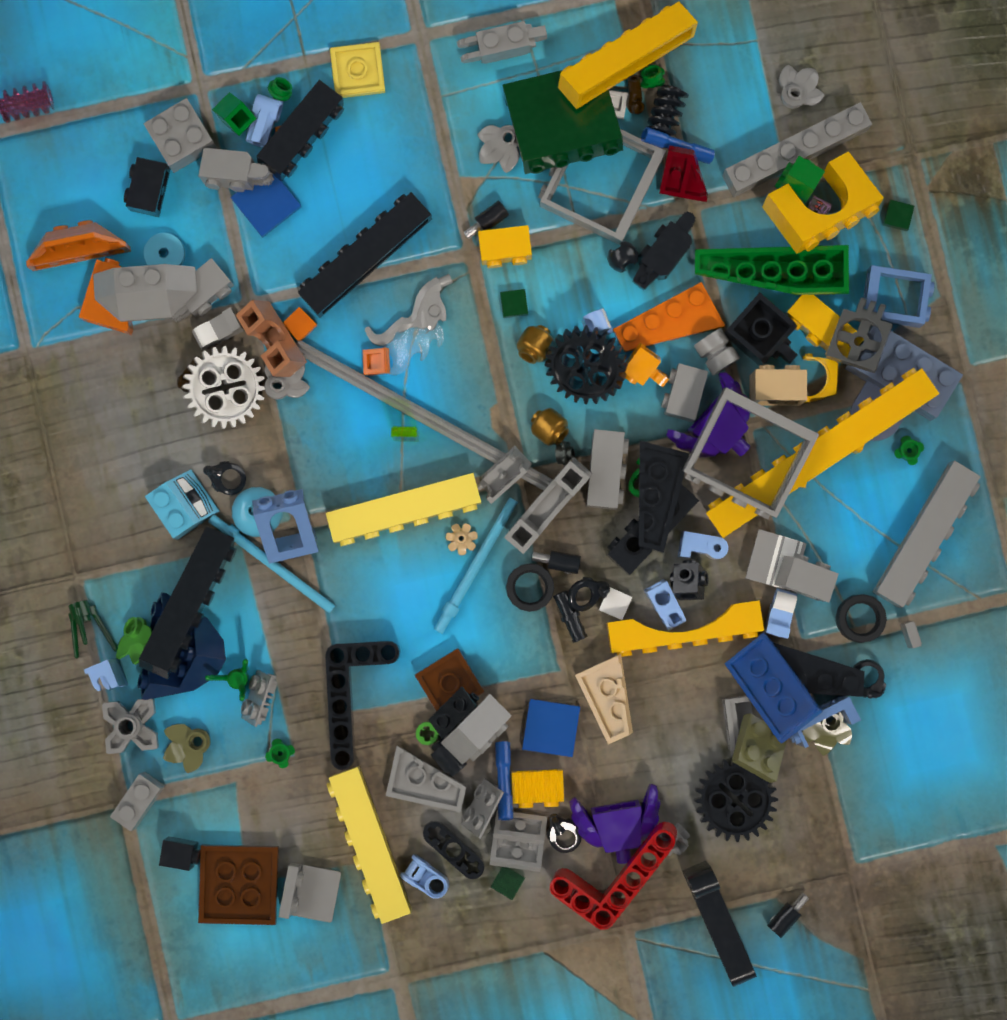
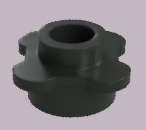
M562 441V444L556 445L555 456L558 465L563 464L565 466L572 457L575 458L574 447L571 446L570 442Z

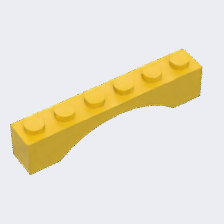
M760 600L731 604L722 615L711 623L685 632L658 631L644 626L634 619L606 623L611 653H617V655L621 654V657L631 656L632 650L642 649V654L657 652L658 646L667 645V649L672 650L683 648L682 643L692 642L693 646L708 644L707 639L717 638L718 642L733 640L732 635L743 634V639L758 637V632L764 631Z

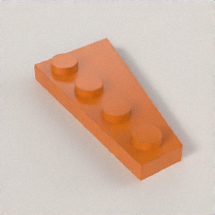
M700 282L614 328L613 333L619 344L622 345L623 351L628 352L635 350L639 343L648 347L724 328L725 324L704 285Z

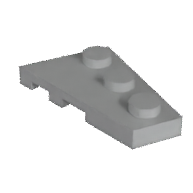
M397 745L386 796L461 812L466 786Z

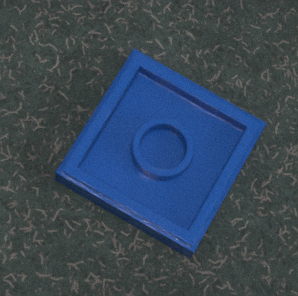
M274 175V180L269 186L254 185L253 190L237 192L230 197L262 238L301 208L299 202L283 182Z
M530 699L522 750L573 757L580 706Z

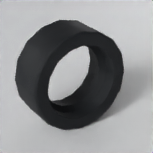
M532 563L520 565L508 577L506 584L507 596L511 603L520 610L528 612L540 610L552 599L554 592L553 578L540 565ZM530 572L539 575L545 583L544 595L541 599L532 603L522 601L515 591V584L518 578Z
M865 594L853 595L843 600L836 613V624L840 633L848 640L858 643L870 642L878 638L884 631L887 622L886 611L881 602L873 596ZM863 603L873 609L876 615V622L870 631L860 634L849 628L846 616L852 606Z

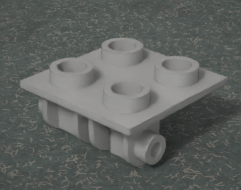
M257 670L256 675L251 677L248 699H245L241 706V718L255 727L258 724L261 725L262 721L266 720L269 708L264 707V705L270 706V703L265 701L266 698H273V696L268 695V692L274 694L278 683L276 681L277 676L269 673L266 674L260 670Z
M484 778L475 790L474 799L470 807L464 811L461 824L479 839H481L504 794L498 788V785H493Z

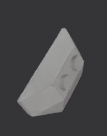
M158 264L119 267L93 274L95 300L120 322L172 318L197 293L196 269L193 266Z

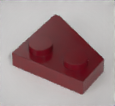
M669 145L659 194L707 202L708 192L694 150Z

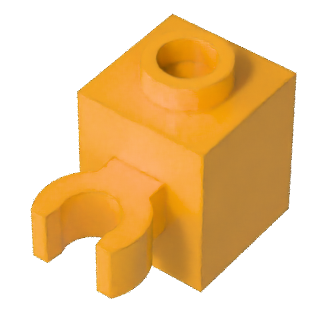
M639 343L625 362L628 364L625 371L627 373L625 379L634 385L638 382L643 386L650 377L657 384L664 387L669 380V376L657 369L661 363L660 356L642 343Z

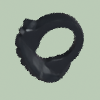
M869 659L857 662L853 668L860 670L865 666H872L877 669L879 674L874 684L870 687H864L863 697H868L869 699L881 697L887 686L884 682L885 674L881 665Z

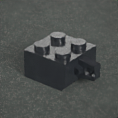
M760 292L724 332L735 346L759 366L764 365L771 356L776 360L780 356L788 364H791L798 356L789 347L791 341L788 339L789 335L796 329V323Z

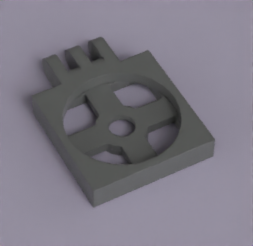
M861 297L856 312L843 309L827 350L826 358L875 373L889 338L892 324L882 321L886 309L885 304H880L878 312H874L876 302L871 300L867 310L864 309L867 299ZM850 321L861 322L858 331L853 334L842 330L843 326ZM871 326L879 329L882 337L881 342L869 339L868 332ZM862 337L864 339L863 345H855V338ZM838 341L849 344L851 349L847 358L839 351L837 347ZM865 350L876 352L873 357L864 361H858L861 352Z

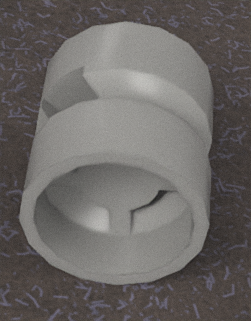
M721 328L694 345L700 357L708 359L706 365L713 376L740 359V356L733 347H727L729 339Z

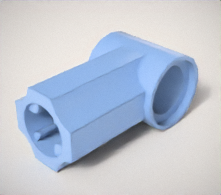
M261 94L256 96L252 113L257 119L249 127L246 137L248 143L261 148L266 145L270 140L274 124L280 119L283 101Z

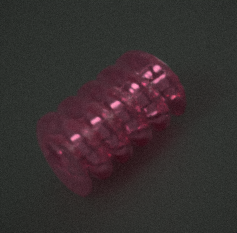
M42 81V89H39L33 83L31 92H29L25 85L22 86V94H19L16 88H13L12 96H9L7 91L3 90V98L0 99V113L6 123L11 122V116L14 120L18 121L21 118V114L27 119L30 117L31 111L35 116H39L41 109L45 114L50 113V106L53 110L55 109L51 91L45 81Z

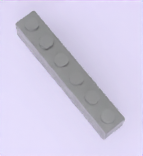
M860 102L726 168L722 177L734 198L781 175L789 162L794 164L798 156L811 160L867 132L872 123Z
M955 460L948 463L872 591L874 594L898 608H903L905 605L908 606L916 595L913 590L918 583L922 584L929 571L926 568L931 561L935 562L942 549L939 546L943 540L947 541L953 533L954 527L952 524L956 518L960 519L966 511L967 505H965V502L969 496L973 497L978 491L980 484L977 482L981 477L980 475Z

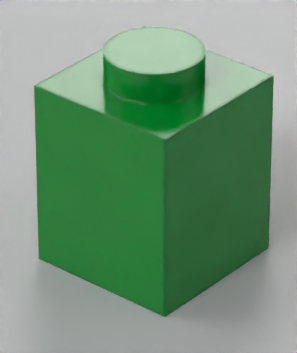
M230 92L212 109L220 120L238 136L257 119L246 105Z

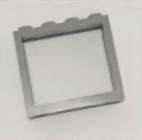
M622 129L620 130L623 137V145L651 158L616 232L551 201L568 165L562 168H551L549 176L552 178L548 186L545 184L542 186L538 196L541 199V208L618 245L623 242L666 153V150L642 142L641 138Z
M723 388L682 471L687 473L686 479L698 485L703 481L710 485L708 490L720 496H723L725 492L733 496L732 502L744 508L749 504L756 508L754 513L766 519H769L770 515L777 518L819 434L728 388ZM727 401L804 439L771 506L693 468Z

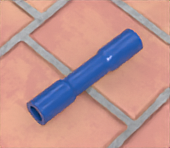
M645 127L641 135L642 142L660 148L669 149L670 145L694 150L697 160L706 164H710L715 155L713 149L671 137L664 132Z
M501 741L495 743L498 788L504 794L497 806L498 820L506 821L514 819L510 780L511 751L510 742Z

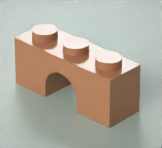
M251 300L235 315L247 335L257 337L266 346L267 351L261 355V358L274 377H291L307 363L270 301Z

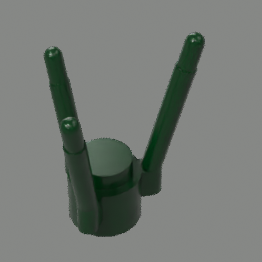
M83 600L68 606L73 651L76 659L79 658L77 625L84 645H87L88 641L84 623L91 621L90 616H93L114 652H117L118 647L97 614L95 605L90 606L88 600Z

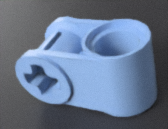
M413 854L411 857L413 860L405 872H401L399 876L429 897H443L449 888L448 878L432 867L426 860ZM417 867H419L418 871H417L416 874L413 876L414 871L416 870ZM433 879L441 880L444 884L443 891H433L430 886Z

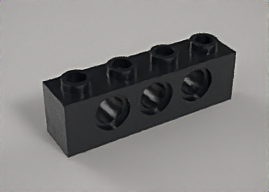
M683 485L680 488L669 533L699 502ZM635 518L624 528L627 531L625 536L621 540L616 537L607 547L610 550L607 556L628 576L653 551L642 547L637 552L628 550L626 543L629 538L639 540V521Z

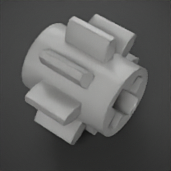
M679 823L675 825L677 838L668 856H671L672 853L680 855L689 846L687 839L690 837V834ZM666 833L659 834V838L663 841L671 839Z

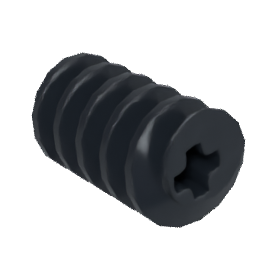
M662 85L657 90L656 94L658 97L654 99L653 104L655 107L651 109L650 113L652 116L648 118L647 123L649 126L647 127L664 132L669 136H676L677 132L671 129V126H679L680 123L674 117H682L683 113L677 110V107H685L686 104L680 98H688L689 94L680 88Z

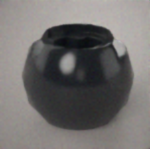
M627 241L621 242V246L616 250L612 251L610 249L607 254L609 266L620 273L626 271L625 267L629 264L634 263L635 265L639 258L637 248Z

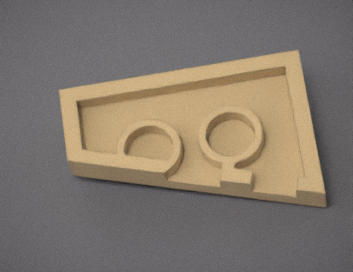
M621 654L576 674L578 683L607 743H613L632 734L633 730Z

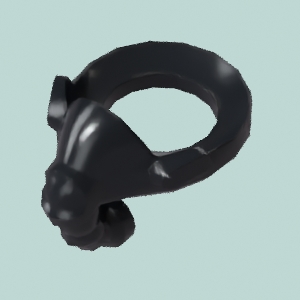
M223 461L218 465L205 466L203 468L204 474L210 478L211 486L216 492L235 495L242 491L246 484V475L242 467L229 461ZM226 470H235L240 475V484L235 489H227L222 484L221 477Z
M584 576L582 580L575 582L569 589L567 597L570 607L581 612L589 610L598 602L600 596L603 599L607 597L610 592L609 584L606 581H594L591 577ZM588 587L591 590V599L585 605H578L575 598L576 593L579 589Z
M551 814L549 817L550 828L546 834L551 846L561 853L574 851L578 848L582 839L578 833L577 826L571 818L564 819L557 814ZM565 830L573 831L576 836L575 842L568 847H562L556 842V836L562 835Z

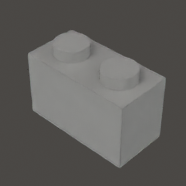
M680 363L676 369H671L668 383L672 384L670 394H664L661 405L662 408H665L664 415L693 423L697 416L708 371Z
M794 553L793 557L784 556L774 585L817 601L829 603L839 573L831 571V566L821 562H816V564L809 563L808 557Z
M146 772L140 773L110 817L129 831L135 830L161 794L165 785Z

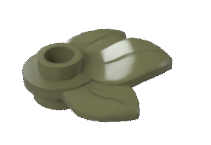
M841 712L832 715L834 719L831 722H826V719L802 730L806 741H814L816 748L823 756L829 753L837 742L844 745H850L852 730L850 726L843 722Z
M175 724L167 727L164 733L172 742L167 747L163 759L171 763L183 762L186 773L197 770L203 763V753L210 747L211 739L209 734L203 729L192 730L185 724ZM195 737H200L202 739L201 746H196L194 744Z

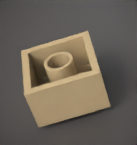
M760 365L759 369H755L749 375V399L762 406H800L807 401V370H800L799 365H786L785 369H775L774 365Z

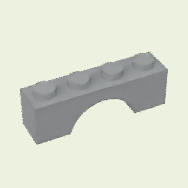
M572 457L507 532L504 538L524 554L560 510L587 482L592 473Z

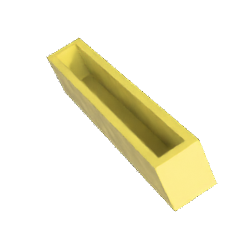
M474 473L327 512L326 517L333 543L340 542L342 547L355 543L354 538L361 536L368 540L379 537V532L389 529L390 533L404 530L403 525L413 523L414 527L429 523L428 518L438 516L439 520L453 516V511L461 509L463 513L478 510L477 505L482 503Z
M360 765L330 776L327 788L331 798L336 797L339 806L335 808L339 821H344L348 831L344 832L348 845H353L356 855L353 856V860L357 870L362 869L365 879L362 880L366 895L371 894L374 903L371 904V909L375 919L380 918L381 924L410 914L412 908Z

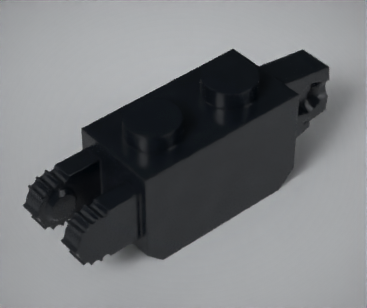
M684 212L676 223L670 221L667 226L662 224L654 235L657 238L652 246L647 244L639 254V257L642 258L639 263L640 268L632 282L640 289L645 290L656 279H666L692 244L691 235L688 233L696 221L693 213Z

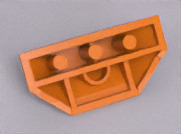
M86 220L79 222L78 226L68 228L67 225L54 227L53 231L46 232L26 261V265L30 270L37 271L131 252V248L124 240L98 223Z

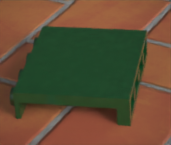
M562 70L503 84L504 100L506 106H508L523 161L524 173L537 174L545 169L562 168L570 163L578 161L587 162L595 157L611 156L619 151H623V137L609 90L576 109L558 89Z

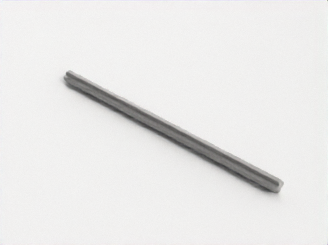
M299 340L296 343L304 358L489 461L496 463L506 454L305 342ZM531 467L521 477L542 490L553 480Z

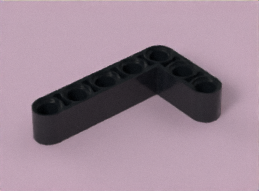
M393 641L334 644L326 651L330 758L332 765L338 770H345L351 767L356 757L351 666L383 665L396 662L400 657L401 650L398 644ZM386 645L393 646L396 651L395 657L391 660H387L382 656V649ZM362 646L370 651V657L366 661L359 660L356 655L357 650ZM335 648H340L344 652V659L340 663L333 661L331 653ZM342 674L345 677L346 684L344 687L337 688L334 686L332 681L334 675ZM342 699L347 703L345 713L340 714L335 711L334 703L336 700ZM338 725L347 727L349 733L346 739H340L336 736L335 729ZM339 751H346L349 754L350 761L348 764L343 765L337 761L336 757Z
M705 860L683 870L684 877L732 986L735 987L757 977L719 891L720 885L711 866Z

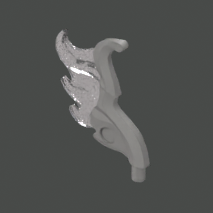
M449 274L438 279L435 277L420 289L410 317H401L382 334H374L370 327L365 328V332L373 344L389 348V354L393 359L390 375L403 373L409 366L410 359L415 353H420V361H423L428 355L430 343L433 339L438 340L437 347L440 348L443 344L444 331L438 321H446L447 316L445 306L440 298V291L442 287L453 283Z

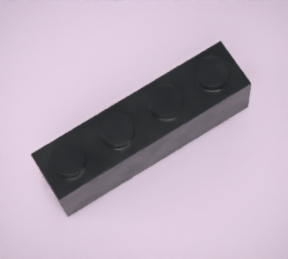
M319 79L257 154V162L268 166L269 171L280 181H283L286 176L288 178L292 176L298 166L296 163L301 157L306 158L310 154L317 138L322 139L329 129L328 124L333 119L337 120L343 113V97Z

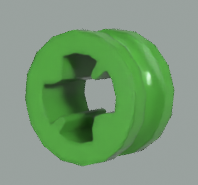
M423 722L416 729V738L423 745H431L438 738L439 734L430 722ZM424 726H430V731H434L435 735L430 737L431 740L427 741L424 736H420V730H425Z

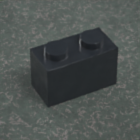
M137 157L136 163L131 165L129 178L132 179L130 188H126L124 193V203H126V207L130 211L160 217L171 170L167 163Z

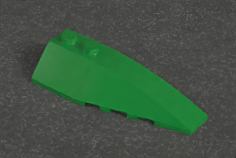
M849 245L816 246L810 251L805 249L798 254L795 253L792 247L695 249V275L795 295L849 294Z

